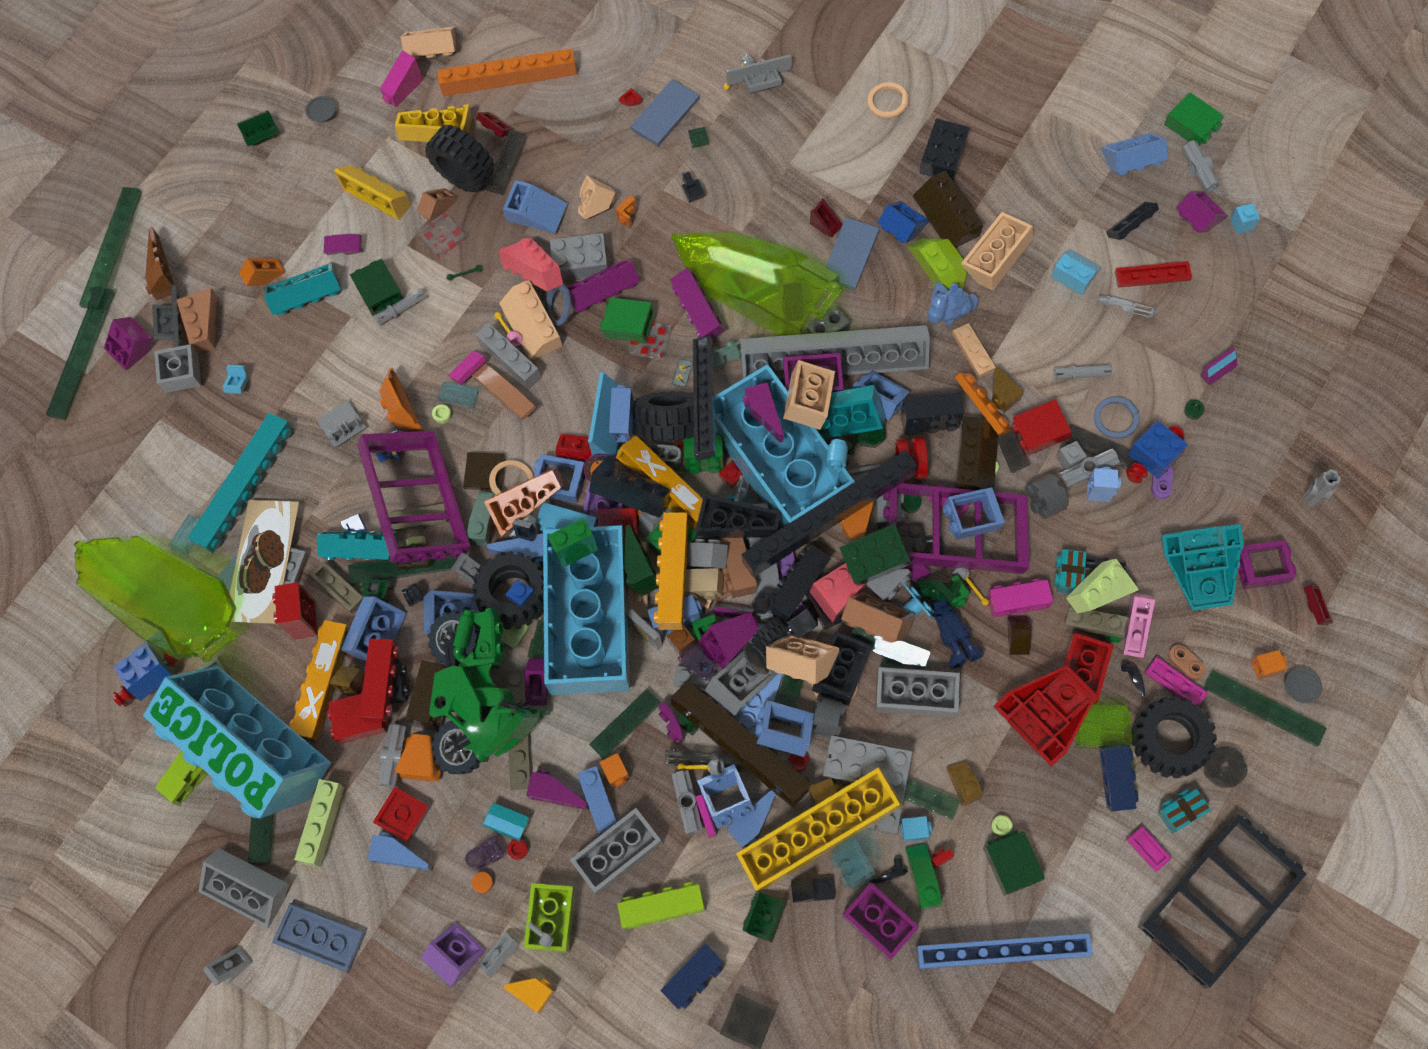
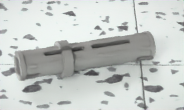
M418 289L394 305H388L387 309L374 315V318L377 320L383 317L377 321L380 326L391 318L395 319L398 317V314L416 303L426 299V296L422 294L423 291L421 289Z
M1111 364L1054 367L1053 372H1056V374H1053L1054 379L1070 378L1071 380H1076V378L1111 376L1112 372H1109V370H1112Z

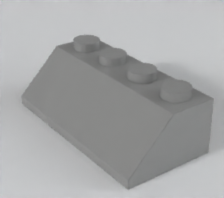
M218 848L203 861L198 892L268 928L285 900L288 883Z

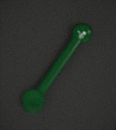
M476 265L475 268L453 275L448 274L446 278L448 281H451L453 278L472 272L480 273L483 271L481 265Z

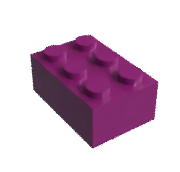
M840 353L783 357L784 382L787 391L789 390L791 374L798 360L835 371L832 392L843 391Z
M872 883L868 885L842 915L853 928L889 961L919 928L916 923Z

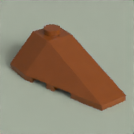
M150 227L145 273L147 284L145 288L149 295L152 294L158 300L170 295L174 282L160 237L154 228Z

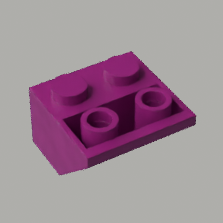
M132 317L113 319L103 348L125 370H128L149 352L153 338Z

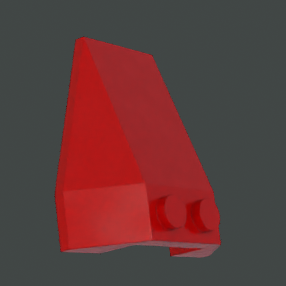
M1067 665L1009 691L993 707L1030 747L1052 767L1067 753L1097 695Z

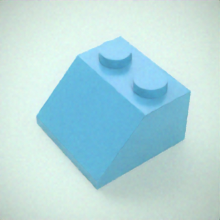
M1070 249L1063 254L1055 265L1051 277L1083 295L1102 267Z

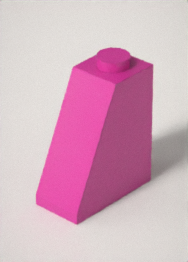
M405 51L400 53L380 87L383 101L395 107L423 81L416 59Z

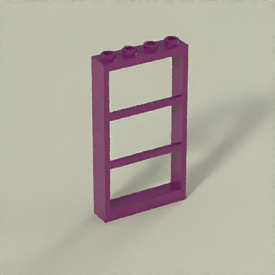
M435 432L362 434L357 446L391 563H406L416 560L422 562L427 559L441 560L447 557L458 558L461 553L466 554L470 544ZM427 450L435 478L378 481L370 453ZM438 484L446 513L399 517L388 516L381 488ZM449 520L456 544L398 549L391 524Z
M901 483L883 495V500L886 501V507L883 510V518H886V525L883 528L893 524L897 526V494L932 497L933 554L908 552L913 564L1024 574L1029 568L1027 495L994 492L998 503L1014 505L1015 562L982 559V534L975 536V558L939 555V498H948L978 490ZM981 501L974 502L975 527L981 526Z

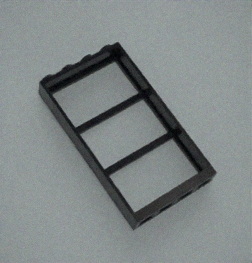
M1238 814L1229 821L1140 923L1138 928L1204 989L1210 988L1306 876V873L1298 862L1290 860L1285 855L1286 852L1281 847L1274 846L1264 832L1257 831L1248 818ZM1236 826L1295 877L1273 904L1214 853L1215 849ZM1208 858L1267 909L1243 939L1184 887ZM1178 892L1183 894L1238 944L1213 974L1154 921Z

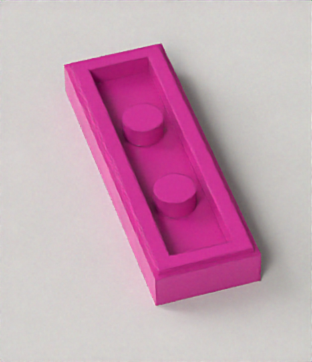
M1158 657L1154 659L1144 673L1175 696H1180L1182 701L1185 698L1192 700L1191 704L1194 706L1196 704L1200 705L1208 692Z

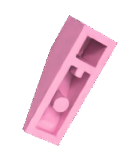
M1131 593L1127 614L1129 624L1123 648L1124 655L1144 658L1155 599L1151 595Z

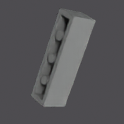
M490 323L475 334L479 345L527 390L541 379L538 368Z

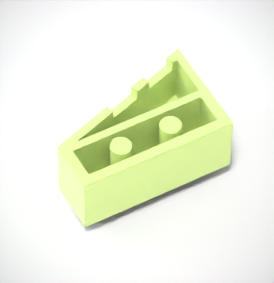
M1117 559L1102 562L1066 599L1078 614L1094 610L1139 589Z

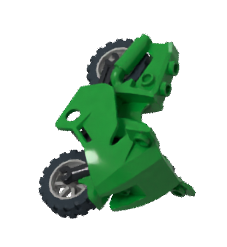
M486 608L485 612L464 610L463 613L455 611L451 613L446 612L442 614V617L435 619L436 622L431 625V631L428 633V647L432 650L431 654L437 657L436 660L446 664V669L436 672L434 675L429 714L431 717L446 716L451 720L446 722V725L440 726V730L435 733V739L432 741V752L436 759L435 763L441 766V770L447 771L449 774L471 773L474 769L480 767L479 764L481 762H488L491 755L494 754L496 757L505 754L517 746L531 732L538 719H544V715L551 714V710L531 709L529 702L516 705L512 691L508 688H496V684L492 681L490 669L494 665L503 663L502 654L505 650L504 644L501 642V634L504 631L503 623L500 622L497 609ZM452 626L453 632H450L447 629ZM439 697H440V699H439V706H440V708H438V707L436 706V700H437ZM451 712H456L464 720H458ZM456 733L457 739L453 740L451 737ZM459 754L461 755L463 762H457Z

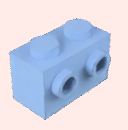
M1110 467L1094 468L1087 481V500L1110 502L1112 497L1116 496L1117 489L1121 487V477H1118V470H1112Z

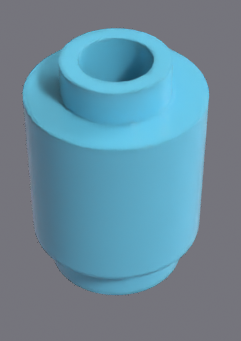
M834 439L828 446L826 464L833 470H840L846 466L848 447L846 446L847 443L843 440Z

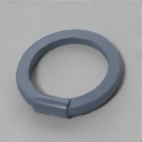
M564 283L562 286L549 290L546 297V312L553 325L558 327L566 322L571 308L570 291ZM559 289L564 298V310L561 318L555 320L552 315L551 304L555 292Z
M1111 397L1098 404L1094 412V422L1097 429L1105 436L1122 439L1130 436L1139 425V411L1131 401L1121 397ZM1109 404H1121L1132 414L1133 423L1124 432H1111L1100 421L1101 410Z

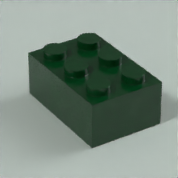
M895 524L839 547L856 586L863 585L913 564L899 529Z

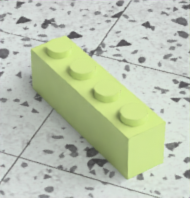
M319 779L294 860L321 867L345 789L339 783Z

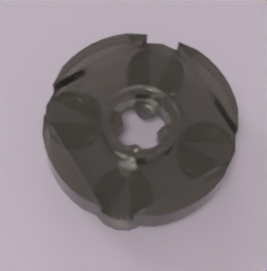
M1229 746L1216 748L1214 753L1210 755L1211 759L1204 764L1205 777L1221 788H1233L1245 779L1248 771L1243 755L1237 749ZM1227 762L1230 771L1224 772L1220 765Z

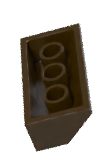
M946 170L929 178L913 195V198L941 239H949L955 248L980 236L983 224Z
M963 417L955 488L982 490L992 487L994 491L999 435L991 424L982 418Z

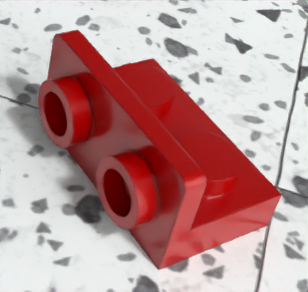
M561 433L555 447L556 457L585 463L592 456L588 443L589 437Z

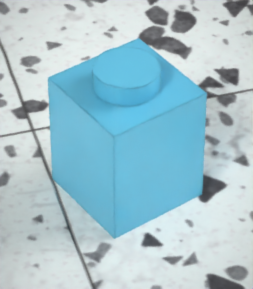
M1253 203L1236 207L1230 218L1236 234L1254 230L1260 219Z
M926 816L904 818L900 821L903 843L928 840L929 834H932L931 822H927Z

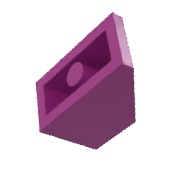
M529 658L525 668L526 701L530 705H547L548 689L544 682V659Z

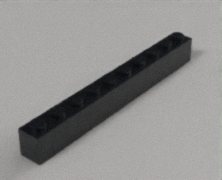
M906 450L742 553L743 564L752 577L757 576L914 476L917 464Z

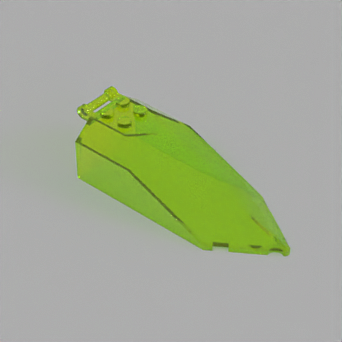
M735 232L673 233L671 236L684 268L688 267L695 273L708 296L778 336L801 335L809 314L823 319L828 307L836 296L840 295L843 291V288L839 285L840 275L794 249ZM829 291V295L826 297L821 306L816 308L815 306L822 298V296L825 294V292Z
M131 536L130 540L121 541L120 537L91 539L84 543L79 540L74 543L76 552H74L75 568L78 574V579H76L77 585L146 642L176 659L199 657L202 661L208 663L212 660V656L229 641H234L237 638L236 633L229 628L236 611V606L223 580L139 536ZM216 640H218L213 646H211L207 651H205L210 645H212Z

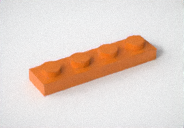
M959 373L955 379L997 434L1007 435L1012 430L1009 427L1008 420L1001 416L998 412V407L989 401L985 390L976 384L975 377L970 373Z

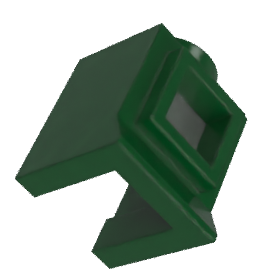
M367 578L366 583H362L360 592L363 597H376L389 604L386 593L387 589H393V585L389 580Z

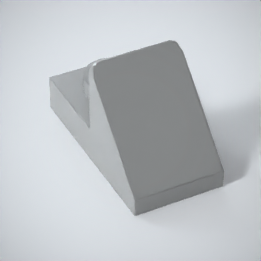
M461 553L451 569L459 575V579L473 585L475 584L474 576L479 574L478 568L481 565L466 554Z
M238 947L205 965L203 971L215 986L223 981L227 985L252 962L241 948Z

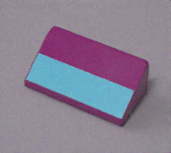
M1231 348L1204 368L1201 377L1208 385H1212L1237 367L1235 348Z
M719 601L714 606L715 616L734 618L751 612L754 617L752 606Z

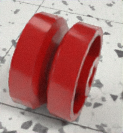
M924 437L913 438L911 449L907 439H897L895 441V456L906 450L917 464L914 477L916 479H926L928 476V455Z

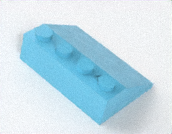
M600 372L588 443L592 455L600 453L616 457L620 444L624 442L612 441L609 434L611 388H616L619 384L604 372Z

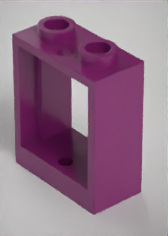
M1286 540L1243 546L1239 560L1240 567L1238 568L1243 590L1286 584L1296 577V567L1292 564L1290 558L1291 549L1287 546ZM1278 550L1284 574L1255 578L1249 553Z

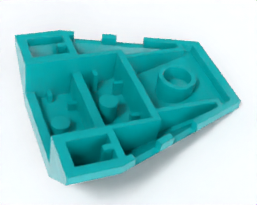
M1241 524L1208 527L1161 535L1164 556L1191 610L1233 604L1237 583L1236 576L1240 567L1241 550H1243L1244 545Z

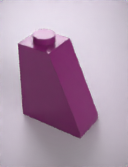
M751 612L711 625L698 641L706 660L710 662L715 661L718 667L725 668L759 630L758 623L753 618Z

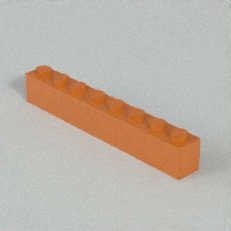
M572 48L437 70L439 86L443 96L577 75Z

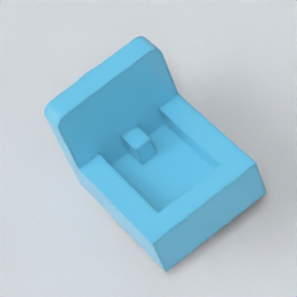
M227 365L228 377L222 386L224 393L242 394L249 380L245 366Z

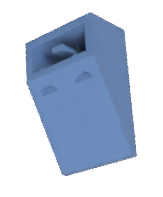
M515 180L504 205L503 212L506 221L556 234L568 204L532 184Z

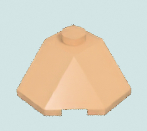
M586 175L580 189L579 197L582 198V206L579 205L578 213L582 218L588 219L609 209L610 204L614 202L616 192L604 183Z

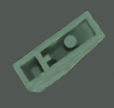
M478 492L467 530L470 545L487 547L486 544H490L494 521L484 501L494 496L493 492Z

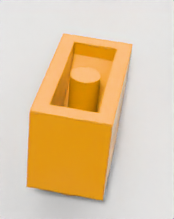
M534 978L509 983L503 987L539 1014H541L555 993L551 989L553 985L544 978L541 981Z

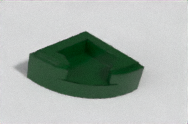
M683 714L677 718L679 725L691 736L698 731Z

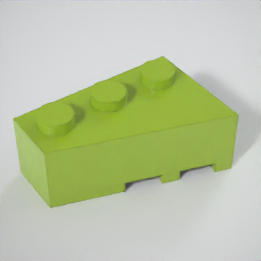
M181 750L155 788L171 803L180 806L208 773L201 767L193 766L186 762Z

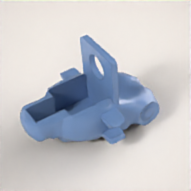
M936 282L931 305L928 310V320L933 323L946 321L945 325L951 326L955 319H960L976 309L978 297L974 294H967L962 288H958V284H952L948 291L940 282Z

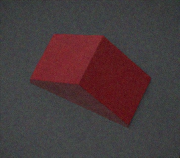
M821 198L810 211V225L827 236L833 237L842 227V223L824 198Z

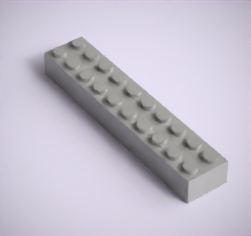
M927 325L740 339L743 379L768 364L778 379L783 380V357L840 353L842 375L866 374L871 370L880 373L929 369L930 337Z

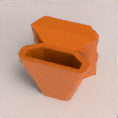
M412 734L411 737L406 738L405 749L395 768V773H400V778L439 782L442 770L440 769L441 766L435 763L436 759L433 756L432 741H434V738L419 734Z

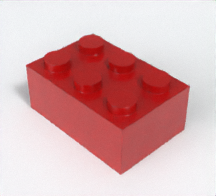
M298 582L274 586L275 593L272 594L274 605H276V612L273 614L275 623L294 640L318 636L315 599Z
M1074 633L1070 638L1062 667L1068 665L1097 695L1092 704V707H1094L1100 698L1114 645Z

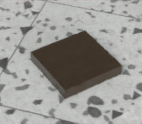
M467 452L463 488L468 490H491L489 484L490 473L497 464L505 461V454ZM504 468L495 477L496 485L500 491H502Z

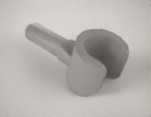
M532 922L529 923L528 927L538 936H541L539 944L550 948L553 937L541 931Z

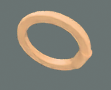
M892 82L881 83L875 86L867 98L869 109L875 115L882 118H893L900 115L908 107L909 94L899 84ZM894 89L902 95L901 106L896 110L884 112L874 106L873 97L880 90Z
M503 461L497 464L490 473L489 484L491 490L495 495L501 493L496 485L495 477L502 468L508 466L520 468L524 471L528 480L534 477L531 470L519 461Z

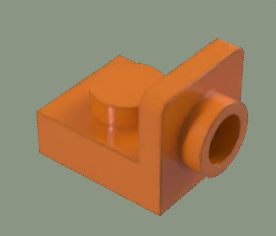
M631 195L616 208L617 220L620 224H625L629 228L632 226L630 216L637 209L636 199Z

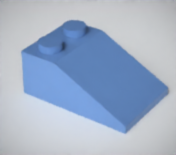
M430 590L424 596V635L430 633V627L436 622L435 619L442 617V614L446 612L451 613L455 611L463 613L464 610L479 612L473 597L474 594ZM452 626L449 627L447 630L453 632Z

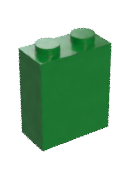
M1189 92L1168 114L1164 125L1188 142L1194 140L1201 146L1210 140L1213 132L1217 133L1223 125L1221 122L1224 115Z
M610 297L609 303L605 307L604 319L600 323V330L605 338L646 343L656 311L651 302Z
M585 518L547 535L562 568L598 551L594 536Z

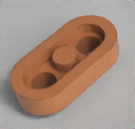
M1176 645L1168 652L1169 662L1189 680H1199L1205 674L1204 664L1186 647ZM1177 652H1181L1183 657H1178ZM1192 666H1196L1198 672L1193 671Z

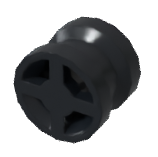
M416 583L411 588L402 590L409 607L413 606L417 601H424L423 595Z

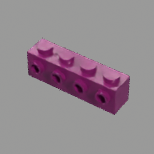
M627 258L568 286L571 308L575 312H583L588 309V306L599 304L608 296L613 297L625 288L635 287L636 283L640 282V279L632 261Z
M687 267L670 279L673 285L671 288L675 295L680 297L679 303L684 310H687L689 314L687 318L692 325H695V333L699 338L711 335L713 340L726 331L692 270Z

